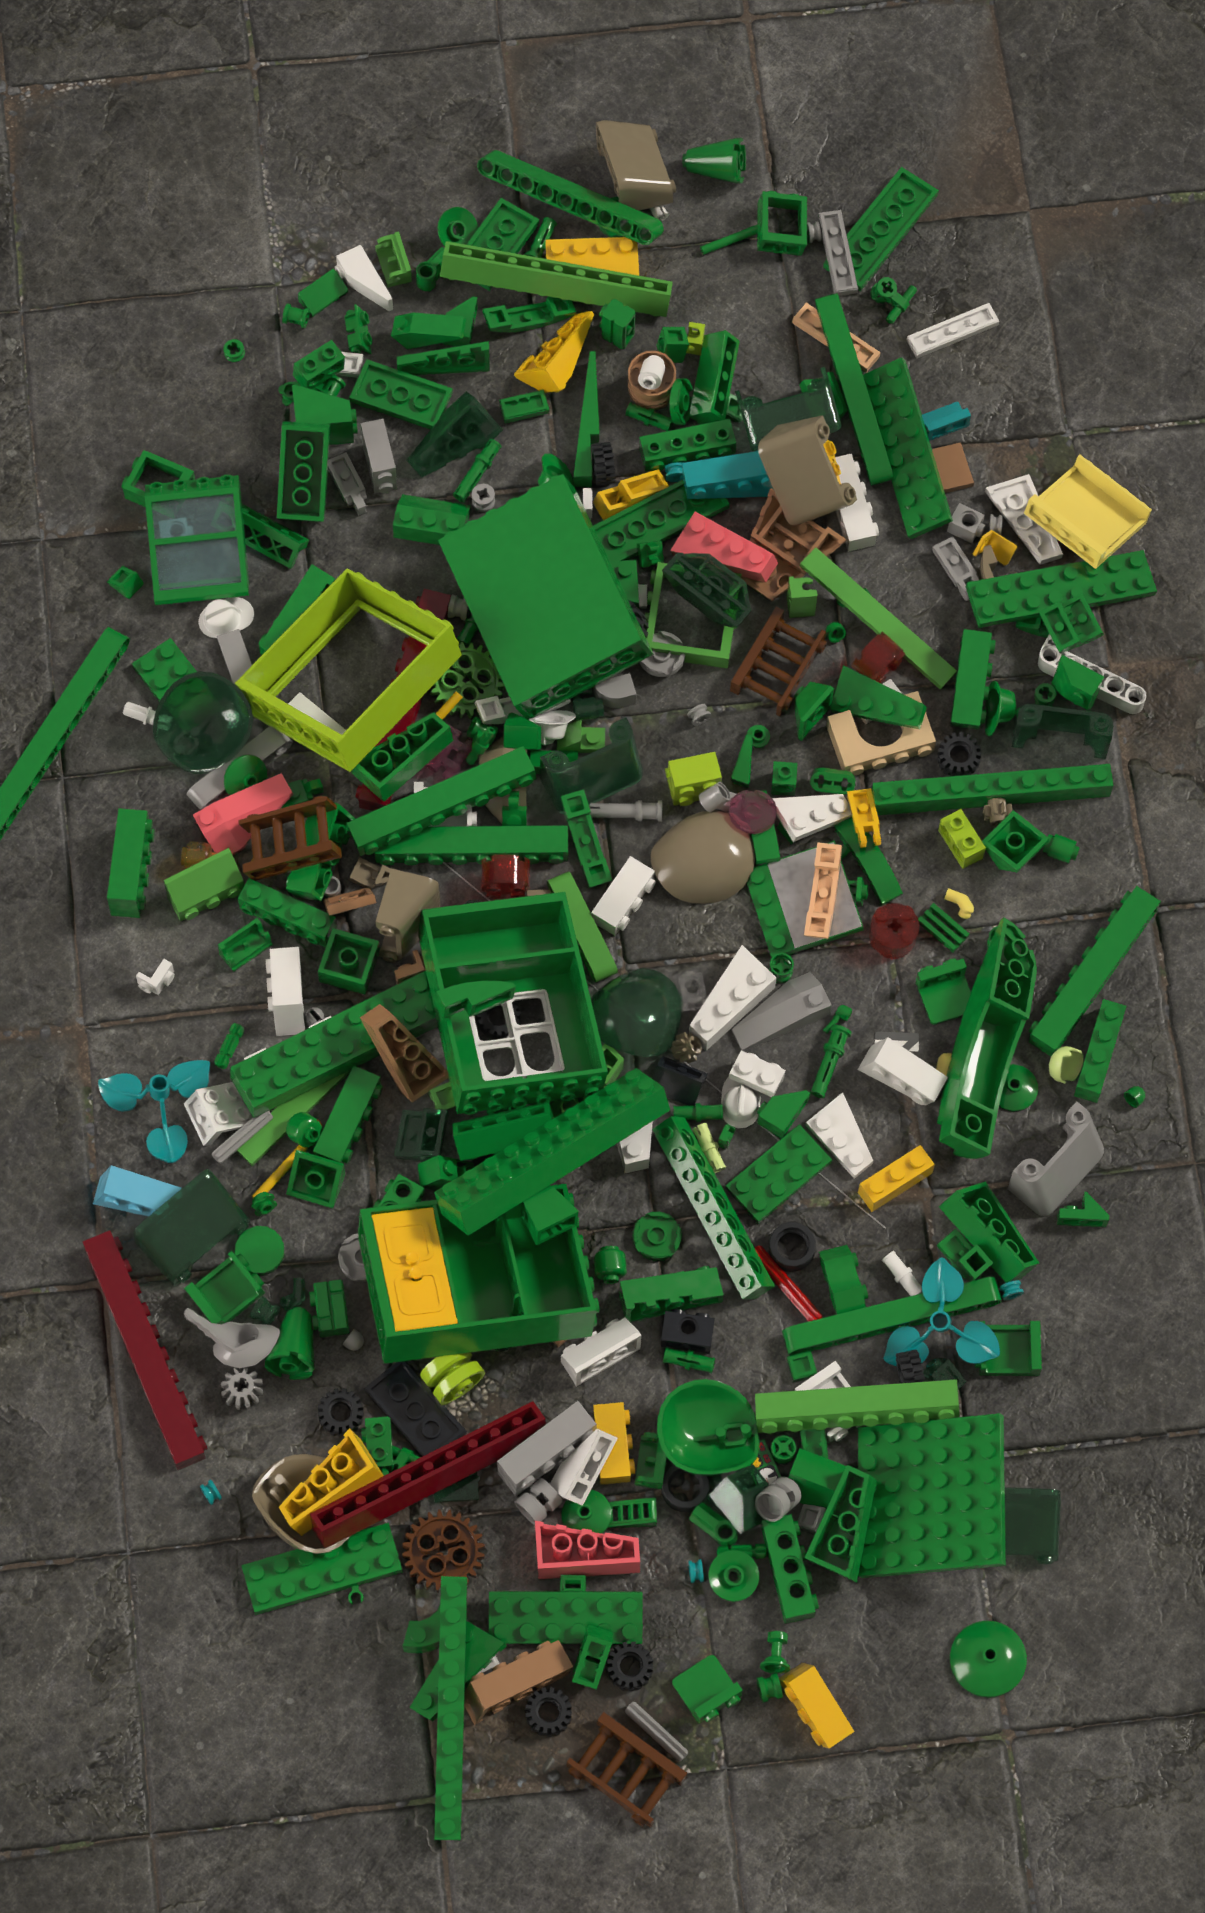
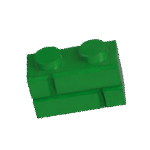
M613 299L609 304H605L599 313V316L602 317L599 327L602 328L601 335L604 340L609 343L613 342V345L620 349H625L635 335V310L627 305L623 306L622 302Z
M343 1280L314 1283V1291L309 1292L311 1307L316 1306L317 1315L312 1316L314 1331L319 1330V1335L322 1338L349 1334Z

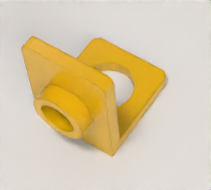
M990 530L982 536L973 555L976 557L983 552L984 546L991 545L997 561L1007 565L1016 551L1017 545Z

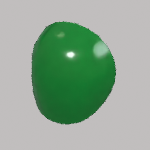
M693 1380L678 1386L668 1394L660 1407L657 1422L659 1442L666 1457L676 1467L695 1475L711 1476L745 1468L757 1459L760 1441L755 1414L747 1399L731 1386L715 1380Z

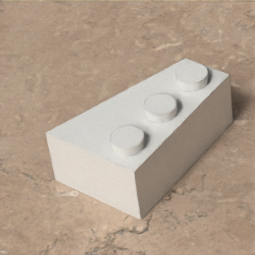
M299 947L270 949V959H266L267 974L271 973V978H267L268 993L272 992V997H268V1010L274 1013L276 1036L296 1035L305 1030Z
M653 1121L617 1143L624 1173L649 1168Z

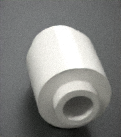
M651 355L644 360L638 377L639 384L642 387L654 390L661 385L665 372V364L661 357Z

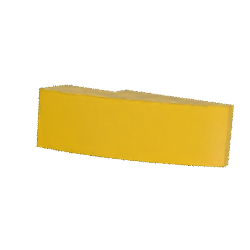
M658 469L621 480L618 486L599 491L593 504L601 518L605 520L669 487Z

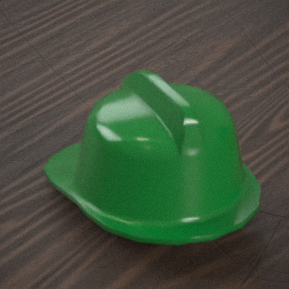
M544 454L541 460L543 470L538 478L539 486L546 483L553 476L564 474L574 487L572 475L566 464L555 455Z
M996 681L990 683L988 701H986L985 732L987 736H991L995 732L998 723L1009 722L1016 714L1014 692L1000 688Z

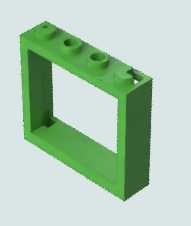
M658 562L657 570H652L650 584H654L653 592H648L647 605L651 606L650 613L645 612L646 622L649 625L647 629L648 637L646 639L651 650L666 654L671 652L673 655L684 654L685 663L728 668L742 574ZM663 577L730 587L720 651L653 642Z

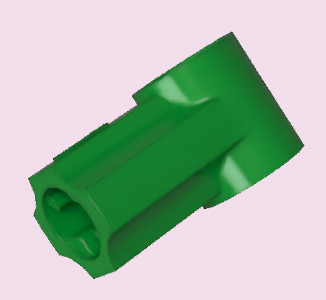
M443 247L428 261L421 262L417 266L416 284L420 290L431 291L436 287L437 280L440 278L444 253Z
M703 1502L692 1512L689 1521L716 1540L719 1546H728L729 1548L736 1544L738 1534L735 1525L731 1521L724 1519ZM723 1529H729L733 1532L732 1536L728 1539L720 1538L719 1533Z

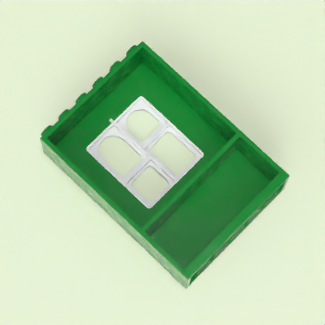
M565 892L422 910L418 938L457 1114L465 1113L471 1115L483 1110L498 1111L505 1107L521 1108L528 1104L550 1103L557 1100L567 1102L579 1097L587 1098L604 1088L608 1069ZM503 981L514 983L516 988L513 999L501 1004L509 1036L496 1040H480L474 1016L469 1017L466 1010L443 1019L434 1004L436 991L466 982ZM539 998L542 1002L545 1021L526 1025L517 1024L512 1002ZM546 1032L550 1036L554 1063L548 1070L536 1071L531 1069L525 1062L520 1036ZM504 1048L511 1049L515 1061L513 1071L506 1076L491 1074L485 1066L483 1052Z

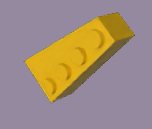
M629 238L546 240V259L639 276L638 243Z
M350 1428L344 1434V1439L337 1446L334 1445L329 1450L327 1458L311 1470L312 1474L304 1483L301 1482L279 1506L290 1527L301 1536L312 1529L310 1513L384 1476L362 1440Z

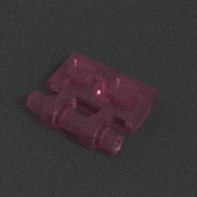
M450 726L454 741L425 765L426 768L435 773L440 766L445 767L446 770L442 775L444 779L458 774L461 769L460 765L472 750L473 739L467 738L464 744L458 741L461 737V731ZM452 749L458 752L453 760L447 758Z

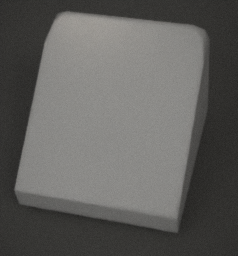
M804 1504L797 1520L799 1528L815 1534L826 1512V1508Z

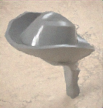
M187 1308L184 1313L186 1320L197 1325L199 1330L204 1331L205 1336L211 1337L215 1341L213 1345L214 1356L224 1365L236 1368L254 1366L269 1355L277 1343L280 1329L272 1325L236 1322L215 1324L198 1315L192 1309Z

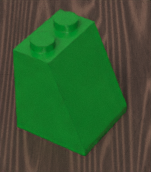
M292 385L296 422L329 424V445L354 443L353 434H358L356 409H351L350 400L302 386Z

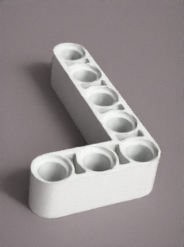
M1048 635L1038 658V667L1041 671L1054 677L1060 658L1064 655L1104 676L1097 696L1098 699L1130 714L1141 712L1146 699V692L1142 687L1068 651L1059 653L1051 635ZM1051 656L1054 658V661H1047L1044 657ZM1115 687L1118 689V692H1111L1108 688ZM1135 697L1139 699L1140 702L1134 703L1130 701L1129 698Z

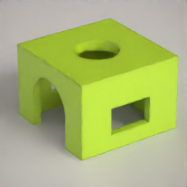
M689 322L687 337L689 346L686 353L701 355L705 324Z

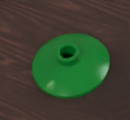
M462 207L447 209L438 221L439 239L444 246L446 241L466 245L478 230V224L473 214ZM453 227L456 229V234L453 233Z
M250 754L236 758L228 766L224 775L226 792L232 795L267 780L265 763L259 757Z
M1010 1065L1001 1095L1000 1108L1016 1112L1022 1111L1033 1104L1038 1094V1083L1030 1070L1020 1065ZM1017 1082L1019 1087L1012 1088L1010 1083Z
M595 1490L589 1492L583 1506L567 1499L562 1508V1522L567 1528L577 1530L589 1529L592 1532L603 1534L612 1518L610 1503L604 1495ZM584 1508L589 1509V1514L586 1516L581 1515V1511Z
M725 1551L719 1554L710 1565L708 1572L709 1584L714 1593L724 1600L732 1602L744 1600L757 1588L759 1582L757 1564L748 1554L742 1551ZM729 1573H736L738 1579L730 1581L728 1578Z

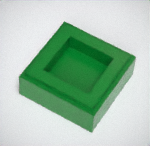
M811 1351L787 1356L786 1360L793 1382L808 1379L817 1374Z

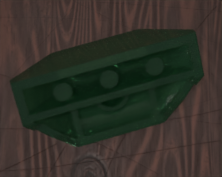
M676 553L662 569L663 574L676 592L717 624L737 629L751 612L746 582L710 554Z

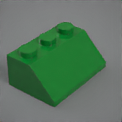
M402 494L397 504L393 521V537L440 545L438 540L443 538L446 533L456 531L464 527L468 522L471 505Z

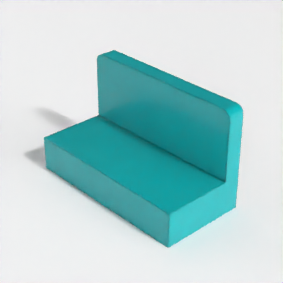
M954 402L923 414L922 418L929 441L968 427L971 420L968 408L962 410L959 402Z

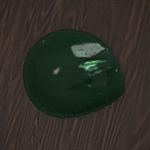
M201 671L187 674L173 683L161 698L153 720L154 740L162 753L182 770L192 774H203L213 771L235 757L248 741L253 726L251 705L237 685L221 675Z
M647 968L634 969L610 980L591 997L600 1040L606 1045L631 1055L650 1057L663 1054L672 1046V1042L675 1041L680 1027L682 1002L675 984L664 974Z

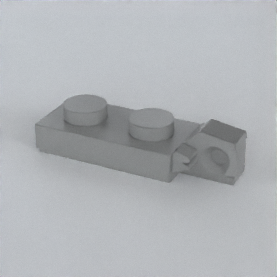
M347 452L329 459L328 471L344 502H346L347 506L353 504L358 516L366 513V504L364 502V499L367 498L366 490Z

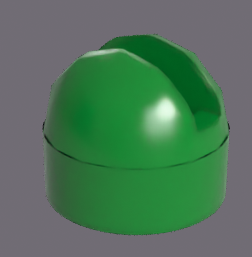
M832 622L826 626V636L831 642L837 643L845 637L846 630L840 623Z
M1133 1086L1124 1093V1098L1130 1106L1137 1108L1144 1102L1145 1091L1139 1086Z

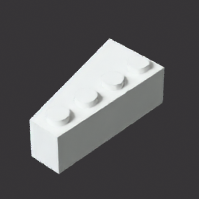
M743 945L690 1024L689 1034L693 1033V1036L699 1038L705 1051L775 988L776 977Z

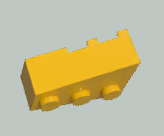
M801 1663L779 1678L785 1694L798 1709L797 1713L801 1720L808 1724L813 1731L811 1736L818 1746L822 1745L823 1747L831 1748L855 1732L815 1666Z

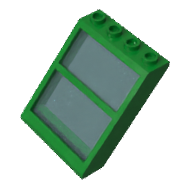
M223 475L216 478L200 477L197 480L187 481L179 479L174 482H153L145 485V505L155 605L249 596V576L239 475Z

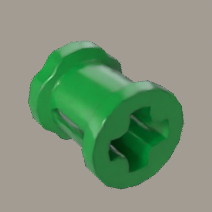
M287 303L283 311L282 323H294L301 325V328H306L310 309L291 307V304Z

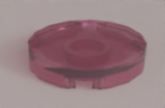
M744 790L736 794L730 803L729 817L737 829L745 833L758 834L772 827L776 820L777 810L775 801L768 794L759 790H755V792Z

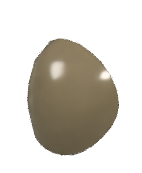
M722 810L702 811L686 817L667 831L657 841L651 851L652 868L662 886L672 896L682 901L699 904L716 903L726 900L739 892L748 882L755 861L754 846L749 832L734 815Z
M309 1454L288 1456L275 1462L261 1474L253 1487V1501L271 1529L292 1547L315 1554L330 1552L341 1546L349 1537L324 1548L314 1533L313 1528L303 1536L299 1535L290 1527L279 1509V1506L301 1482L304 1483L312 1474L311 1470L317 1464L320 1465L326 1458Z

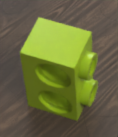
M962 809L940 819L938 831L962 869L983 859L986 847Z

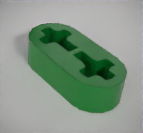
M817 768L810 777L812 788L826 793L846 795L847 791L854 790L856 783L854 774L846 770ZM819 775L824 776L825 781H823V784H818L817 779ZM843 778L848 779L847 787H842L841 782Z

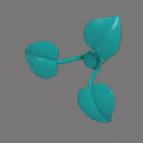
M195 1060L178 1064L169 1071L167 1077L161 1074L153 1076L143 1092L142 1084L138 1077L128 1073L99 1079L98 1086L104 1101L118 1111L134 1109L137 1099H143L150 1092V1096L160 1102L163 1129L156 1128L149 1133L146 1140L148 1151L159 1160L169 1164L175 1163L182 1158L188 1144L187 1134L179 1125L167 1127L164 1100L168 1098L170 1089L172 1091L178 1090L181 1096L189 1098L196 1089L208 1087L210 1062Z
M941 1257L929 1267L922 1281V1292L925 1299L931 1303L940 1301L938 1311L934 1312L930 1317L931 1326L928 1327V1330L922 1337L913 1327L903 1326L896 1329L888 1340L884 1355L885 1362L896 1366V1353L917 1350L921 1363H923L929 1354V1349L923 1341L934 1330L943 1333L949 1329L961 1336L956 1342V1350L964 1361L976 1364L997 1358L1000 1355L999 1342L989 1326L979 1321H970L965 1325L964 1332L951 1325L950 1316L943 1311L944 1301L953 1302L957 1300L964 1289L962 1276L945 1258Z

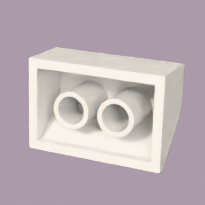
M626 1318L620 1321L618 1319L612 1320L605 1326L606 1329L599 1333L594 1331L591 1337L584 1338V1342L577 1346L572 1344L563 1350L561 1363L576 1386L640 1350L641 1334Z

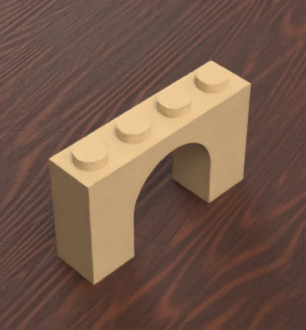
M918 691L906 694V696L922 703ZM850 710L827 716L826 727L841 769L851 772L854 776L863 773L867 769H881L892 762L902 763L910 757L917 755L919 757L927 756L935 749L936 740L926 712L920 730L901 726V737L893 744L882 747L871 745L861 738Z

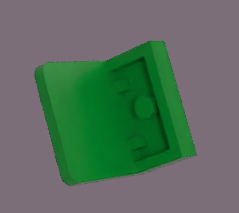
M964 958L960 960L949 959L943 965L937 967L932 965L926 966L917 973L915 983L930 1023L933 1025L963 1017L971 994L965 978L967 966Z
M714 1655L707 1656L675 1677L672 1681L673 1687L698 1724L703 1721L708 1723L719 1715V1711L726 1706L729 1709L740 1702L743 1691L738 1682H732Z

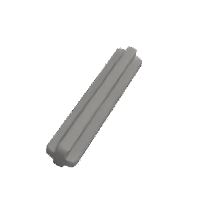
M267 1111L255 1118L252 1117L212 1152L213 1158L218 1163H223L273 1119L271 1112Z
M632 1702L627 1706L625 1713L673 1758L681 1762L687 1756V1749L636 1702Z

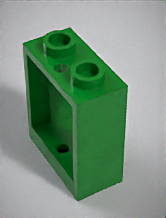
M763 191L757 203V251L802 256L807 246V197L798 194ZM768 207L798 210V236L768 232Z
M143 450L141 456L135 458L130 476L127 475L124 478L122 489L125 499L146 507L145 491L135 486L147 465L185 481L195 480V474L191 469ZM186 499L152 503V510L176 519Z

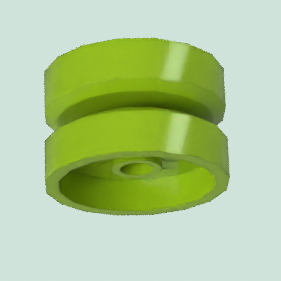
M471 1352L435 1357L421 1371L420 1376L428 1387H435L433 1394L441 1405H446L460 1398L484 1377L485 1372L477 1361H470L472 1357Z

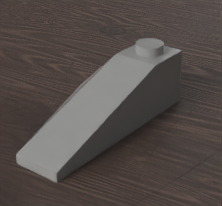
M811 972L787 981L732 1029V1033L741 1051H745L830 1016L832 1005L822 984Z

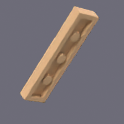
M805 303L794 316L792 323L828 347L817 309ZM850 332L860 368L867 373L880 357V352Z

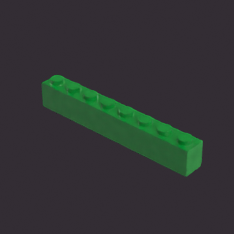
M524 746L347 822L349 833L360 856L373 854L380 847L387 844L394 845L405 836L417 835L428 826L440 825L451 816H460L467 809L474 806H483L490 799L497 796L504 797L511 790L518 787L529 786L537 779L535 769Z
M568 826L426 827L417 835H408L401 838L394 845L387 844L380 847L375 852L376 863L386 866L393 865L394 863H405L406 865L429 863L431 865H440L443 862H453L456 865L477 862L478 864L486 865L491 862H501L502 864H513L515 862L537 864L549 861L551 864H560L563 861H568Z
M1138 886L1132 892L1129 890L1126 892L1121 900L1123 905L1120 910L1114 909L1108 918L1110 924L1106 929L1102 927L1095 937L1097 941L1093 947L1088 946L1081 957L1084 959L1080 966L1075 964L1068 975L1070 977L1068 983H1062L1055 993L1057 996L1056 1000L1053 1003L1049 1001L1042 1011L1044 1016L1041 1021L1036 1020L1028 1031L1031 1034L1029 1043L1050 1057L1057 1049L1061 1048L1159 908L1160 900Z

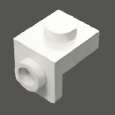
M163 959L151 978L138 972L136 978L139 988L150 994L153 992L159 995L164 986H169L175 974L173 973L172 963Z

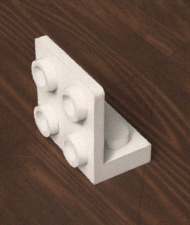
M233 1082L196 1089L184 1103L203 1146L211 1145L222 1132L240 1129L252 1118Z

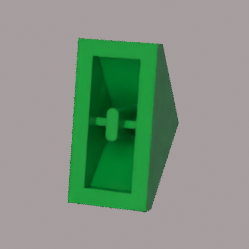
M513 712L509 713L504 724V748H520L524 746L525 749H541V726Z

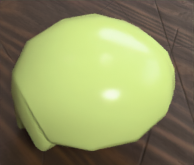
M1069 1046L1057 1049L1050 1058V1076L1057 1082L1064 1084L1066 1083L1065 1080L1074 1081L1081 1072L1084 1063L1082 1051Z

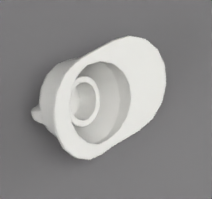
M232 597L224 600H214L200 614L199 627L205 635L212 638H217L218 635L237 629L243 630L253 621L254 610L251 604L243 598Z
M548 711L529 719V721L541 726V744L547 745L565 736L568 723L574 720L576 715L570 711Z
M727 1078L722 1088L721 1098L723 1119L735 1128H747L758 1118L757 1111L760 1108L761 1092Z

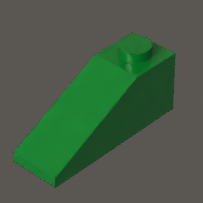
M414 312L398 315L394 318L391 337L406 349L463 339L466 318L463 316Z

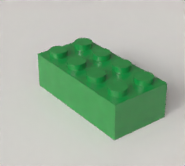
M283 421L277 502L278 519L324 522L330 438L329 424Z
M118 808L107 894L111 916L140 918L141 910L146 908L144 887L148 888L149 884L147 865H151L152 851H150V843L154 842L155 829H152L153 820L149 819L148 811Z

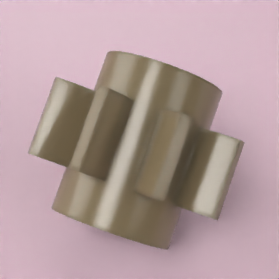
M1004 798L990 799L988 805L984 806V821L990 820V825L997 827L1013 811L1012 804L1006 805Z
M686 1032L676 1035L677 1040L673 1041L671 1046L673 1056L680 1060L681 1063L696 1061V1055L701 1054L702 1049L699 1038L693 1036V1033L687 1035Z

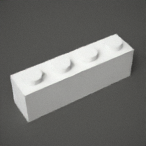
M852 454L835 457L841 470L839 475L841 484L849 483L855 489L858 499L852 505L836 511L843 537L847 540L845 542L847 550L849 552L875 546L876 536H879V529L877 523H873L871 519L873 510L871 503L866 502L865 499L867 492L865 483L860 482L858 476L860 475L859 464L857 461L854 462Z

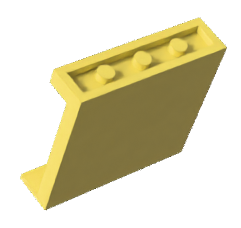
M1079 455L1075 465L1039 497L1034 494L1029 498L1024 514L1096 569L1147 523L1152 509L1111 479L1109 475L1094 466L1092 462Z

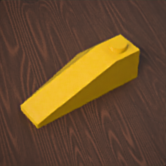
M588 311L575 314L557 331V337L541 345L543 350L537 356L530 355L514 373V376L539 391L544 390L545 393H557L566 387V382L572 376L594 313Z

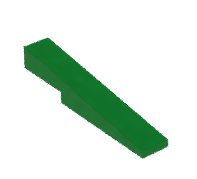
M590 351L573 477L574 487H592L591 444L599 443L596 351Z

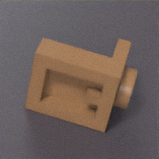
M417 949L412 951L415 964H404L394 971L397 984L425 971L423 956H419Z

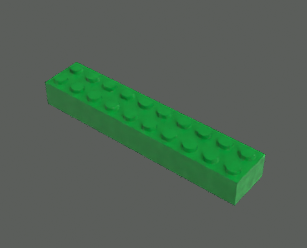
M426 971L231 1066L230 1078L252 1117L255 1118L352 1070L353 1065L358 1067L380 1056L360 1019L361 1016L379 1004L392 1013L415 1038L438 1027Z
M637 1068L627 1072L621 1078L609 1083L603 1089L588 1096L577 1105L568 1108L564 1113L547 1121L533 1132L526 1134L520 1140L508 1145L502 1151L487 1158L484 1162L436 1190L434 1193L441 1214L469 1236L669 1112L670 1107L664 1087Z

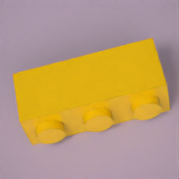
M919 1145L861 1182L858 1194L871 1212L931 1175L935 1164L923 1147Z
M624 1402L593 1405L594 1421L597 1424L596 1429H600L618 1438L599 1473L600 1485L630 1482L631 1474H635L634 1458L629 1459L628 1452L629 1449H633L632 1435L626 1432V1425H630L629 1410H624Z

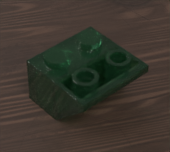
M753 1464L727 1476L709 1494L717 1508L722 1510L730 1520L731 1525L740 1534L761 1525L762 1520H766L758 1513L755 1500L756 1496L769 1486V1483Z

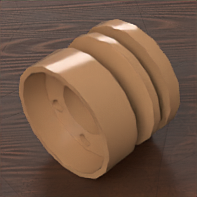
M645 351L638 354L631 361L628 368V393L636 405L646 409L653 408L659 410L670 403L672 385L676 380V367L673 361L666 354L658 351ZM651 355L661 357L665 364L661 385L654 390L642 387L638 381L642 364Z

